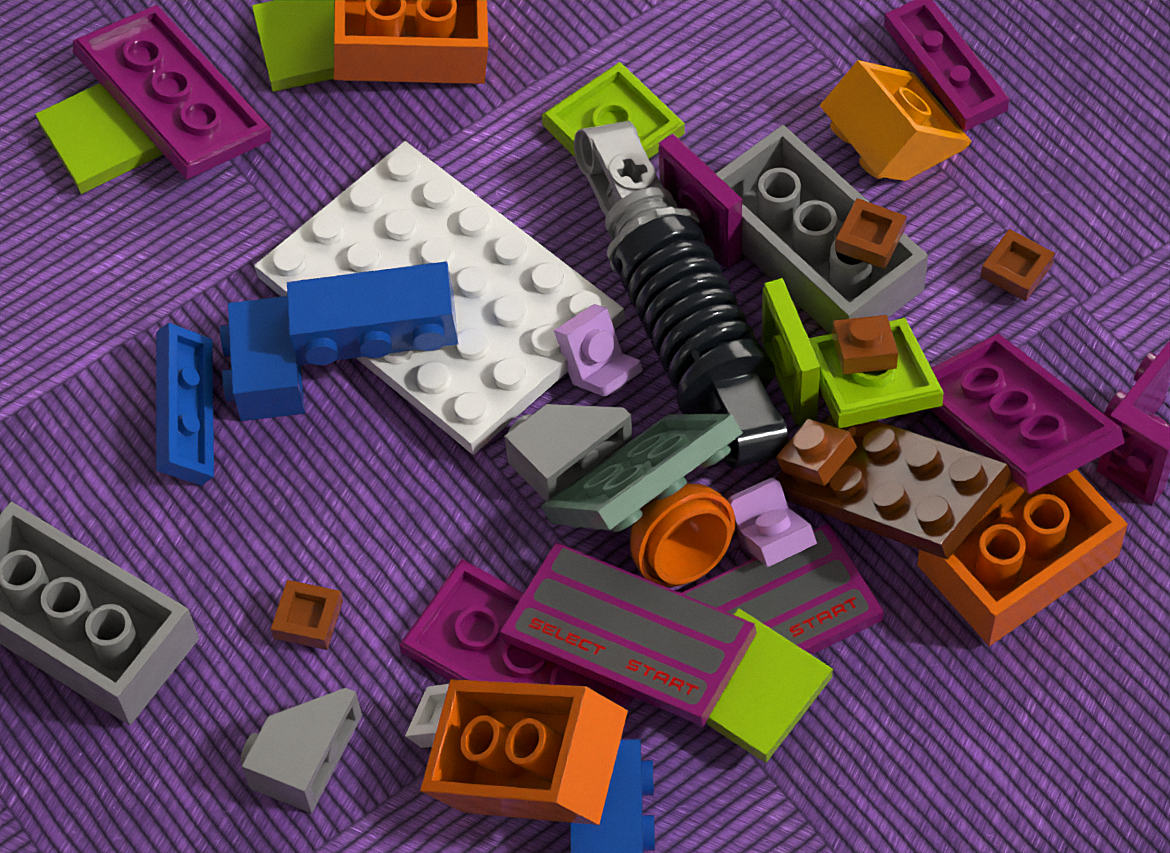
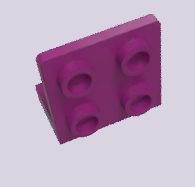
M1170 341L1158 355L1150 352L1143 359L1133 378L1136 381L1135 385L1128 393L1122 390L1118 391L1107 406L1104 415L1122 428L1124 444L1100 456L1096 469L1103 476L1152 506L1163 493L1170 473V426L1162 418L1154 415L1165 401L1170 384Z

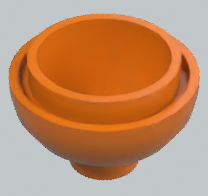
M686 483L683 488L673 495L661 500L655 497L640 508L643 515L631 527V556L638 570L647 580L664 587H676L695 581L711 571L726 553L735 530L734 510L730 503L712 488L702 484Z

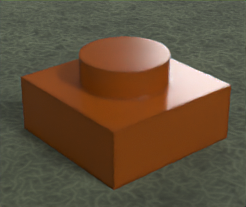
M856 198L836 237L835 251L885 269L906 228L907 216Z
M1009 229L983 263L980 277L1027 301L1052 267L1055 252Z
M887 315L833 320L832 337L842 374L897 369L898 350Z
M807 419L776 456V459L784 473L825 486L857 446L850 432Z
M287 580L271 626L273 638L328 650L343 603L341 591Z

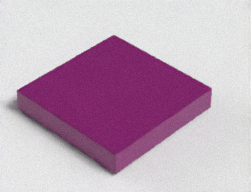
M672 133L659 142V181L663 188L672 194L678 209L688 208L694 211L700 220L698 224L705 237L704 243L710 246L714 258L724 267L730 268L742 259L743 199Z

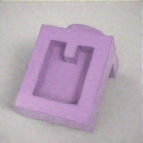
M593 304L554 330L561 353L567 358V370L571 382L575 386L601 396H607L622 390L629 380L643 371L639 359L622 353L608 309Z
M769 478L728 498L727 501L734 510L735 527L742 547L765 566L769 567L817 544L811 524L788 507L781 484L775 478Z

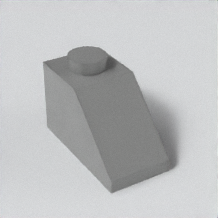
M546 404L533 415L526 414L520 417L511 426L508 434L504 436L508 463L545 501H548L632 440L631 414L625 408Z
M343 688L268 716L259 734L254 732L249 736L241 754L240 762L250 789L312 814L362 717L356 691Z

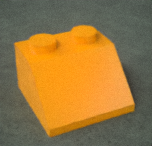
M857 60L819 105L832 120L830 123L832 131L840 139L855 148L861 156L858 161L862 168L877 179L884 177L907 181L965 150L972 142L913 72Z

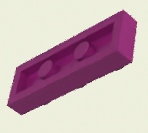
M913 0L885 14L884 27L964 132L1008 111L1010 98L933 0Z

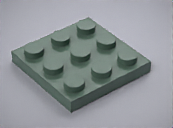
M667 414L543 503L541 508L551 524L574 526L575 528H593L594 530L612 529L613 532L621 531L641 518L643 513L640 508L653 498L657 497L658 500H661L683 488L687 483L684 476L697 466L701 465L702 468L711 466L728 455L731 451L728 444L743 434L732 414Z

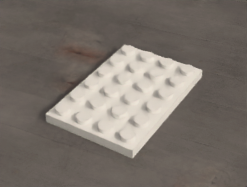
M404 141L256 263L254 267L258 278L283 297L287 296V282L447 261L454 291L459 344L443 346L434 351L413 350L389 353L380 358L359 357L356 359L474 455L568 372L567 358L561 353L560 345L554 333L555 329L591 305L596 304L608 309L615 330L625 321L624 308L412 145Z

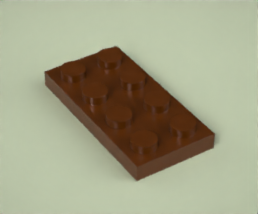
M830 414L823 424L837 428ZM879 421L840 428L851 433L857 448L825 486L784 473L783 471L775 478L781 484L786 501L947 560L1013 481L1012 474L1006 463Z

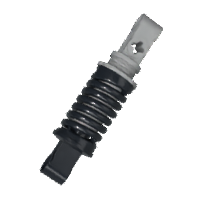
M630 121L579 129L574 138L575 157L580 170L586 175L595 193L601 210L606 216L605 227L613 239L607 249L610 266L616 274L620 275L624 289L628 292V297L633 307L636 308L635 311L643 324L648 338L651 340L656 354L659 356L664 371L668 373V379L672 387L677 390L676 402L682 414L733 415L743 434L728 444L731 451L723 458L728 467L737 468L776 459V456L789 442L785 421L775 409L766 391L774 377L775 367L769 355L763 351L761 345L757 342L751 326L746 323L745 314L738 307L737 298L730 291L731 288L726 277L722 276L721 267L714 260V254L710 246L704 243L705 237L698 224L700 221L698 216L688 208H677L672 194L667 189H664L659 181L655 168L649 161L640 143L637 130Z

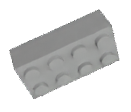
M785 125L777 128L716 173L743 199L742 253L772 281L783 278L791 299L829 334H832L833 320L879 315L890 317L924 291L928 254L904 233L885 269L835 251L836 237L856 198L869 201Z
M11 501L0 514V644L131 726L199 640L189 609Z

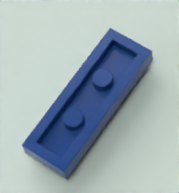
M168 322L156 332V471L202 486L214 477L213 339Z

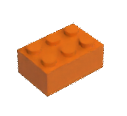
M334 0V80L485 84L488 56L487 0Z
M1077 469L1030 494L1012 481L948 560L919 549L917 566L990 647L1120 555L1128 524Z
M450 679L420 791L463 813L599 825L628 710L586 686Z

